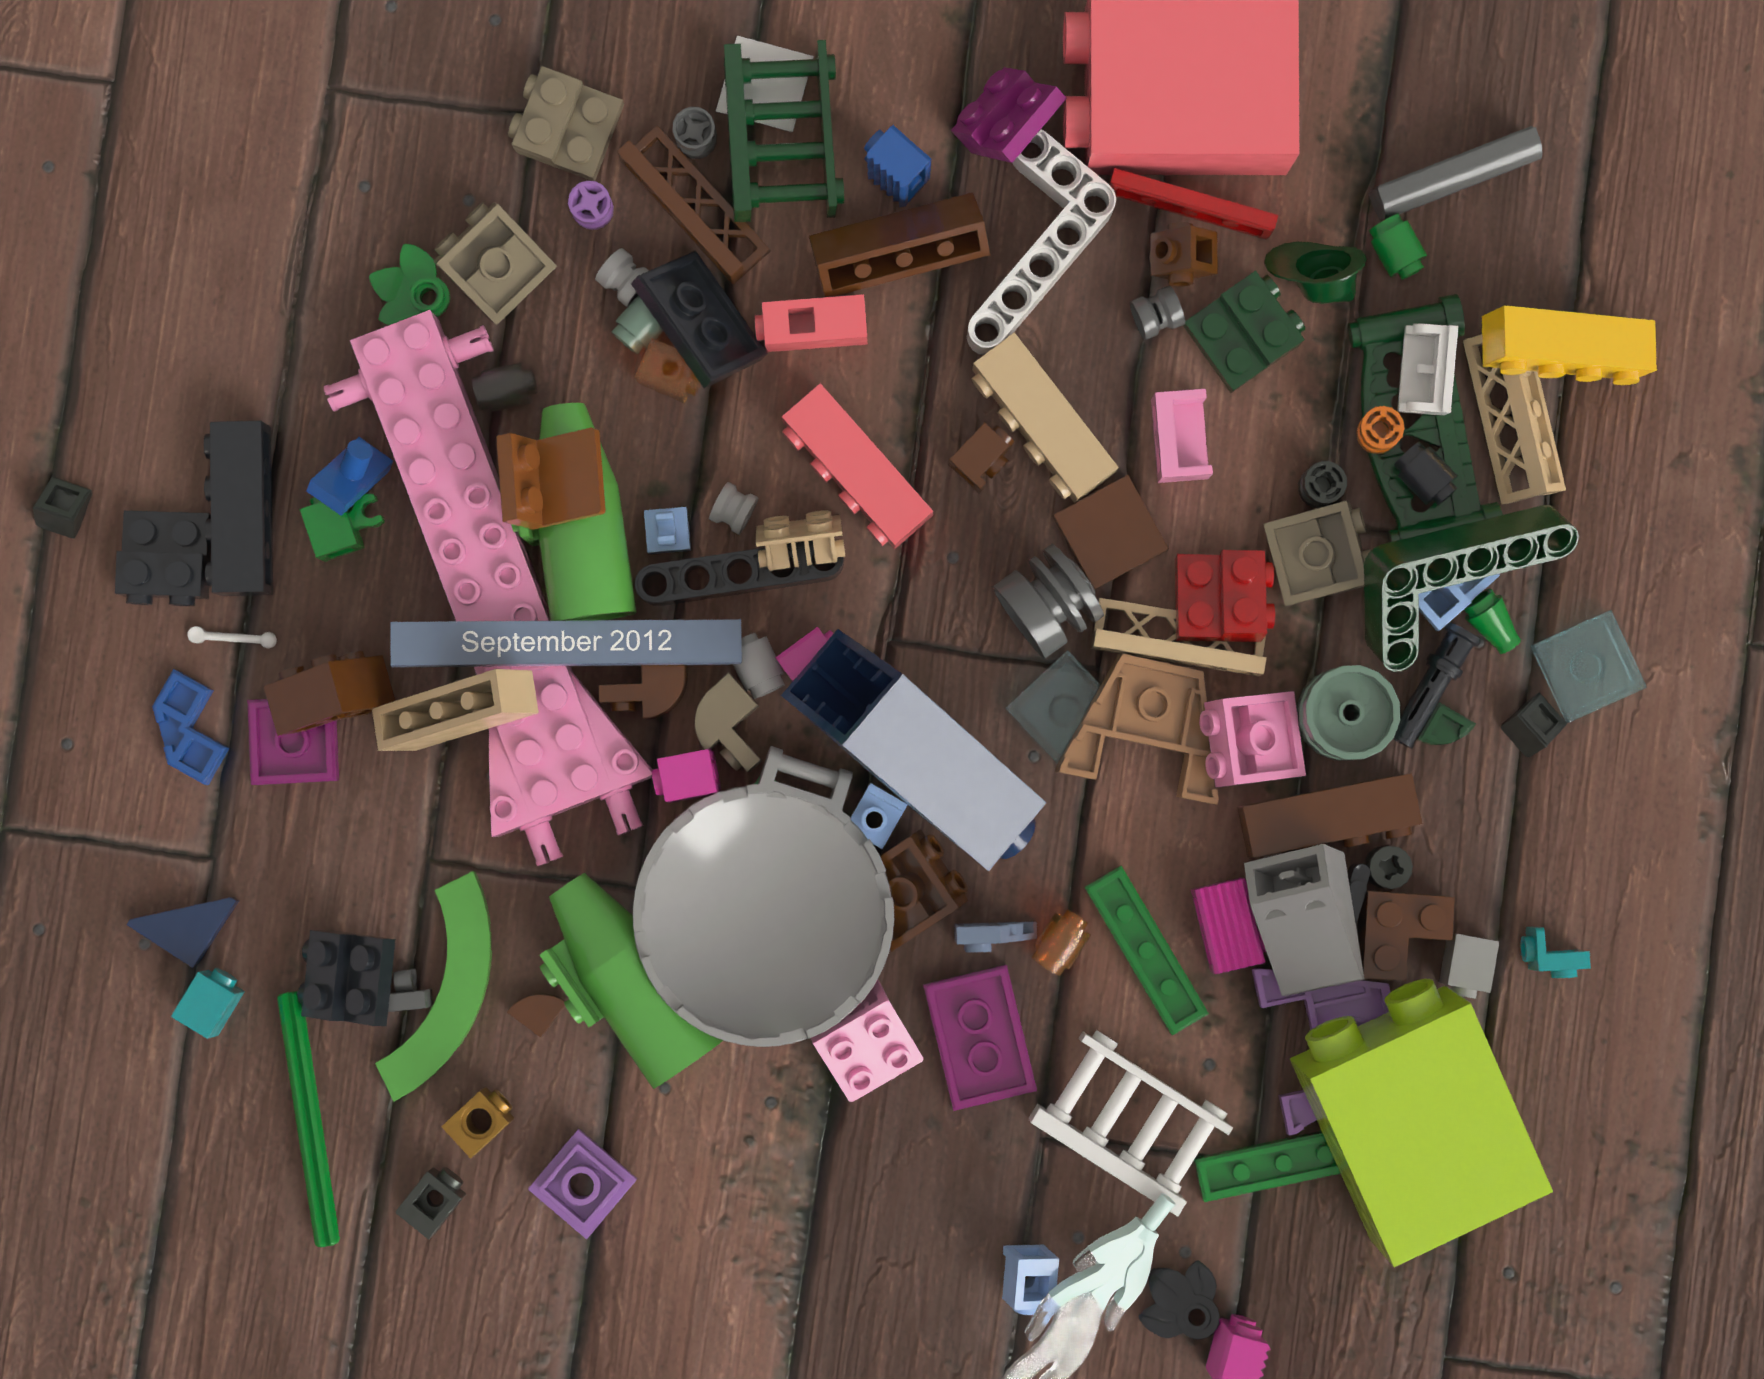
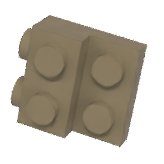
M541 66L538 76L531 74L526 82L523 98L527 99L528 103L523 115L516 113L511 121L508 137L513 139L512 146L515 152L520 155L595 181L624 107V102L620 98L584 86L579 79Z
M482 202L465 218V221L470 225L458 237L451 232L435 247L434 250L439 256L433 262L495 325H498L557 265L498 203L493 202L487 207Z
M1343 501L1264 523L1285 606L1364 587V562L1371 549L1363 551L1359 534L1366 533V527L1360 508L1352 510L1351 503Z

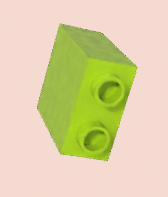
M1432 979L1413 981L1393 990L1384 999L1389 1012L1360 1026H1357L1352 1016L1334 1018L1316 1026L1305 1036L1310 1049L1290 1058L1371 1242L1393 1267L1401 1265L1553 1192L1472 1004L1447 986L1437 989Z

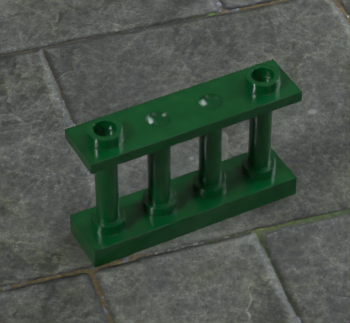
M817 40L816 59L750 62V58H742L741 43L724 44V73L734 222H751L752 208H759V203L826 200L827 218H835L837 204H844L843 178H835L829 80H836L835 55L827 54L826 40ZM817 76L819 100L753 103V99H744V84H751V79ZM820 118L822 142L756 145L755 140L747 141L746 125H754L756 120ZM823 159L824 183L758 186V182H750L749 167L757 166V162Z

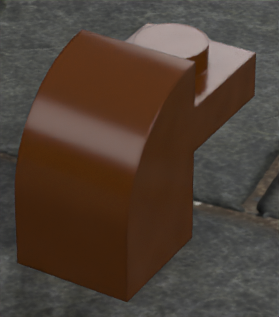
M641 665L642 684L599 685V702L610 704V712L636 711V703H643L644 719L649 720L662 717L672 711L682 700L688 683V665Z

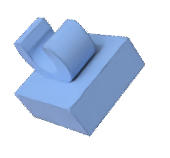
M687 507L644 510L648 554L691 551Z

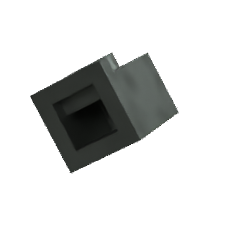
M432 1167L426 1172L395 1213L429 1240L465 1197L466 1193L460 1189L464 1182L457 1174L446 1167H443L440 1172ZM432 1190H437L443 1195L444 1200L442 1204L436 1205L431 1202L429 1195Z

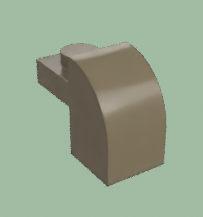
M729 673L701 699L695 715L696 734L704 749L712 750L721 742L725 748L719 753L736 771L743 766L747 772H751L762 760L734 729L759 706Z

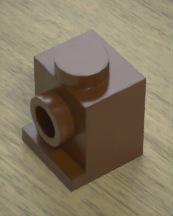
M984 422L949 459L948 465L980 494L986 486V482L982 478L988 475L993 479L1008 463L1009 460L1004 455L1014 444V440L998 425L991 429Z

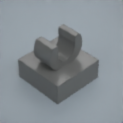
M416 969L393 972L396 992L390 993L388 1012L422 1009L433 1006L432 988L417 990Z

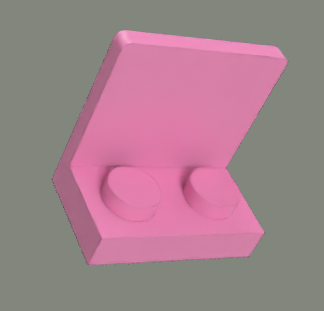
M878 979L866 998L850 1014L843 1018L841 1022L811 1038L813 1045L850 1102L859 1099L923 1061V1056L894 1010Z

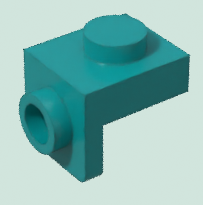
M1526 927V936L1521 937L1520 948L1523 961L1528 962V969L1551 971V978L1578 977L1577 969H1591L1590 951L1580 949L1546 951L1544 927Z

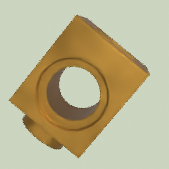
M485 1087L441 1127L471 1159L515 1119L509 1112L513 1107L498 1090L495 1089L491 1093ZM481 1108L490 1114L492 1124L489 1130H479L473 1125L471 1115L474 1109Z

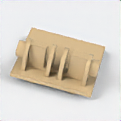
M829 510L810 512L806 514V519L789 521L788 516L770 517L763 520L764 525L756 526V547L765 546L766 549L758 551L760 568L768 567L769 571L790 568L788 543H791L794 567H799L796 542L803 541L807 566L812 565L809 541L813 540L816 564L837 562V558L845 557L843 540L835 541L834 539L835 536H843L840 515L831 516V511Z

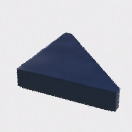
M230 897L134 918L128 921L127 926L194 968L197 967L240 900Z

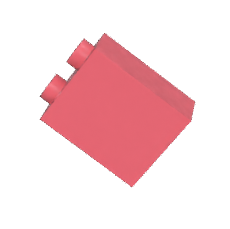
M1087 0L1085 12L1064 13L1063 63L1085 64V96H1065L1067 99L1064 101L1063 146L1065 148H1085V165L1097 175H1112L1114 168L1137 175H1287L1299 156V0Z

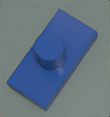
M358 437L356 440L350 441L345 450L310 480L306 491L342 516L390 471L393 460L361 437Z

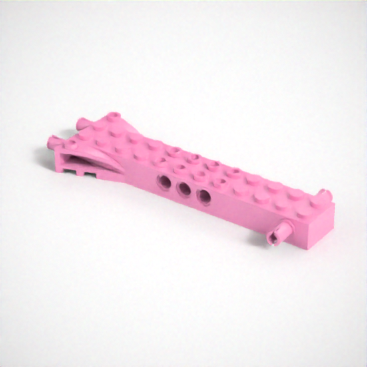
M431 310L350 340L360 369H358L359 374L331 385H325V395H329L330 398L327 400L334 412L366 398L373 401L456 621H550L548 605L523 539L519 537L518 532H513L511 524L502 521L499 476L457 369L460 362L486 352L494 351L491 341L489 342L490 338L485 326L482 325L478 329L448 339L444 335L439 319ZM571 666L474 667L476 675L494 669L532 670L539 711L538 714L489 728L492 837H500L520 829V832L525 831L538 867L563 857L549 823L554 815L600 798V800L606 801L617 830V836L630 831L624 814H626L631 830L644 826L639 818L629 790L633 789L632 785L652 778L653 769L573 673ZM544 845H545V847H546V850H547V853H548V855H549L550 861H549L548 856H547V854H546Z

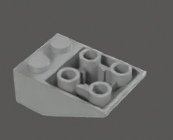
M1320 844L1244 863L1250 906L1282 996L1285 997L1364 980L1344 852L1325 844Z

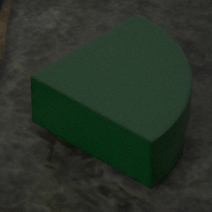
M1438 702L1416 740L1429 745L1449 744L1466 736L1476 723Z

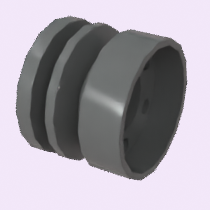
M1054 544L1042 550L1050 569L1036 556L1028 560L1036 578L1035 580L1029 582L1020 572L1014 570L992 586L995 595L1011 620L1043 659L1068 642L1060 625L1066 620L1078 632H1083L1087 629L1079 613L1080 609L1092 622H1096L1104 616L1103 610L1097 601L1095 590L1079 566L1072 559L1067 558Z

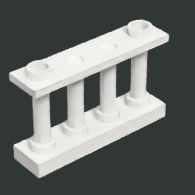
M1096 1030L1093 1036H1090L1083 1031L1079 1036V1040L1090 1047L1089 1051L1055 1105L1050 1103L1048 1108L1045 1109L1037 1104L1028 1118L1030 1123L1155 1202L1161 1193L1166 1194L1176 1203L1170 1212L1179 1216L1187 1203L1184 1197L1179 1194L1182 1188L1179 1183L1214 1127L1227 1135L1230 1134L1233 1127L1224 1121L1228 1113L1208 1100H1205L1202 1106L1198 1105L1114 1051L1118 1043ZM1106 1057L1127 1071L1091 1128L1087 1126L1084 1132H1081L1069 1124L1072 1116L1069 1114ZM1143 1080L1163 1093L1129 1150L1123 1149L1119 1156L1105 1147L1109 1141L1106 1136L1139 1083ZM1179 1103L1200 1118L1165 1174L1159 1173L1155 1179L1142 1171L1145 1165L1142 1160Z

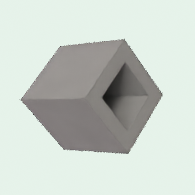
M1453 933L1452 941L1446 940L1439 983L1450 985L1451 990L1468 998L1476 999L1477 991L1491 993L1499 941Z

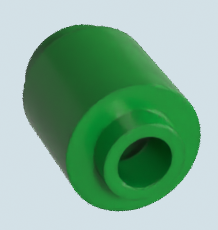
M1399 213L1383 220L1369 230L1373 238L1370 243L1389 277L1399 275L1401 280H1404L1424 268L1421 261L1428 255L1408 220L1403 222Z

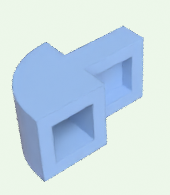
M1500 574L1419 593V611L1436 631H1440L1471 604V601L1496 580Z

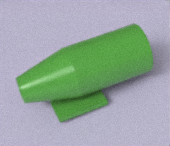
M563 403L544 408L542 411L539 440L586 428H595L584 403ZM601 442L606 508L603 515L534 530L511 524L513 532H518L519 537L531 546L540 545L550 621L613 620L636 614L619 486Z
M586 873L576 877L549 896L564 940L540 954L544 961L539 966L543 975L554 988L558 985L561 986L569 998L564 1004L578 1024L585 1021L587 1026L590 1027L602 1018L606 1019L653 1089L684 1070L723 1041L693 1027L665 1003L647 977L640 961L635 944L633 915Z

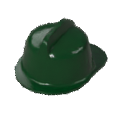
M1296 241L1284 243L1273 248L1266 254L1264 264L1267 271L1275 277L1296 282L1303 296L1312 303L1350 302L1355 298L1356 275L1365 266L1366 256L1362 250L1355 247Z

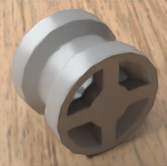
M727 482L711 510L709 520L715 523L724 522L730 525L732 532L740 535L746 527L759 498L751 493L744 495L737 491L736 485Z

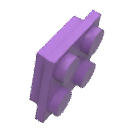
M578 1129L528 1190L585 1239H588L638 1178L583 1131ZM584 1173L590 1176L594 1183L593 1192L587 1196L575 1194L570 1185L573 1175Z

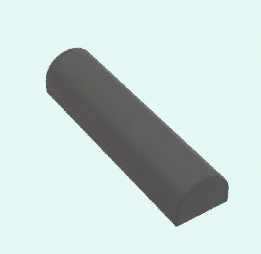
M1527 127L1379 185L1370 190L1368 193L1377 216L1382 221L1399 213L1400 215L1540 160L1543 154L1540 137L1536 127Z

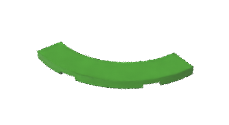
M472 871L435 890L442 908L447 933L445 973L435 1003L420 1027L402 1046L375 1063L393 1102L417 1089L441 1069L463 1043L483 1003L492 962L491 922L484 891L476 871Z

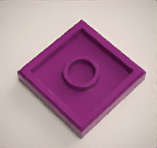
M267 699L247 700L251 785L339 781L337 720L305 732L277 736Z

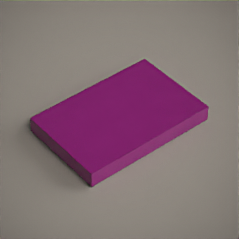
M1006 964L923 984L953 1111L1037 1091Z

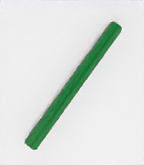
M291 991L278 995V1008L314 1243L316 1247H328L339 1242V1230L306 1017L301 1016L302 1005L298 1001V991Z

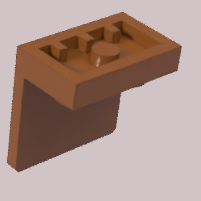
M591 427L540 440L530 439L513 433L496 436L502 521L504 523L534 530L605 513L600 432L598 429Z

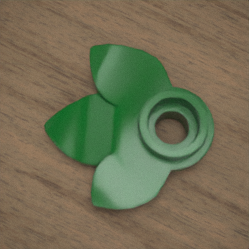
M403 244L400 252V267L381 269L369 275L374 291L383 301L387 302L378 318L382 323L389 326L428 310H431L438 317L447 310L450 303L449 289L441 279L437 278L434 259L423 249L415 245ZM428 291H433L437 295L435 302L430 305L424 304L422 301L423 295Z

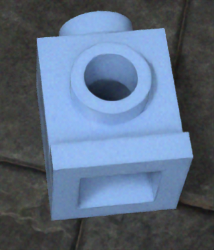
M870 783L852 814L851 821L859 827L867 839L871 840L873 845L883 849L908 804ZM873 811L880 813L883 818L881 826L875 829L870 828L866 824V816Z
M1045 1245L1003 1246V1255L1006 1256L1002 1299L1016 1313L1023 1315H1036L1042 1309H1055V1301L1048 1292L1057 1286L1059 1258Z

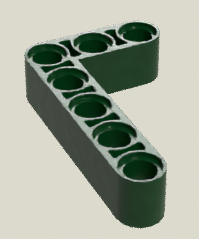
M1541 505L1381 544L1373 548L1368 553L1364 562L1365 640L1367 646L1388 670L1397 672L1409 668L1417 659L1419 652V593L1561 559L1568 556L1577 546L1579 540L1577 529L1554 507Z

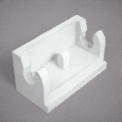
M1433 324L1405 326L1397 412L1447 415L1451 413L1458 326Z

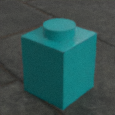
M214 968L213 972L210 970L199 971L171 1017L207 1039L216 1037L220 1034L245 991L235 986L238 980L222 969Z

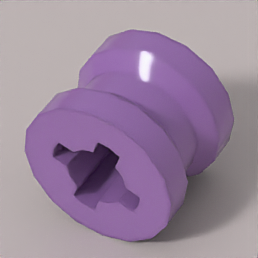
M584 181L578 183L569 194L568 205L570 211L580 226L589 230H597L610 222L614 206L608 191L602 184L596 181Z

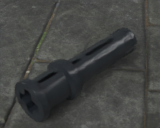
M1449 622L1445 626L1447 633L1436 652L1428 655L1426 665L1429 668L1400 716V723L1393 740L1410 749L1414 747L1413 744L1433 713L1450 681H1456L1457 678L1461 677L1463 673L1461 667L1472 648L1478 647L1481 643L1477 636L1456 624Z

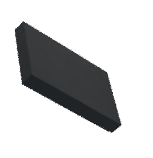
M696 250L638 275L631 283L703 388L761 361L768 354L760 341H757L751 328Z

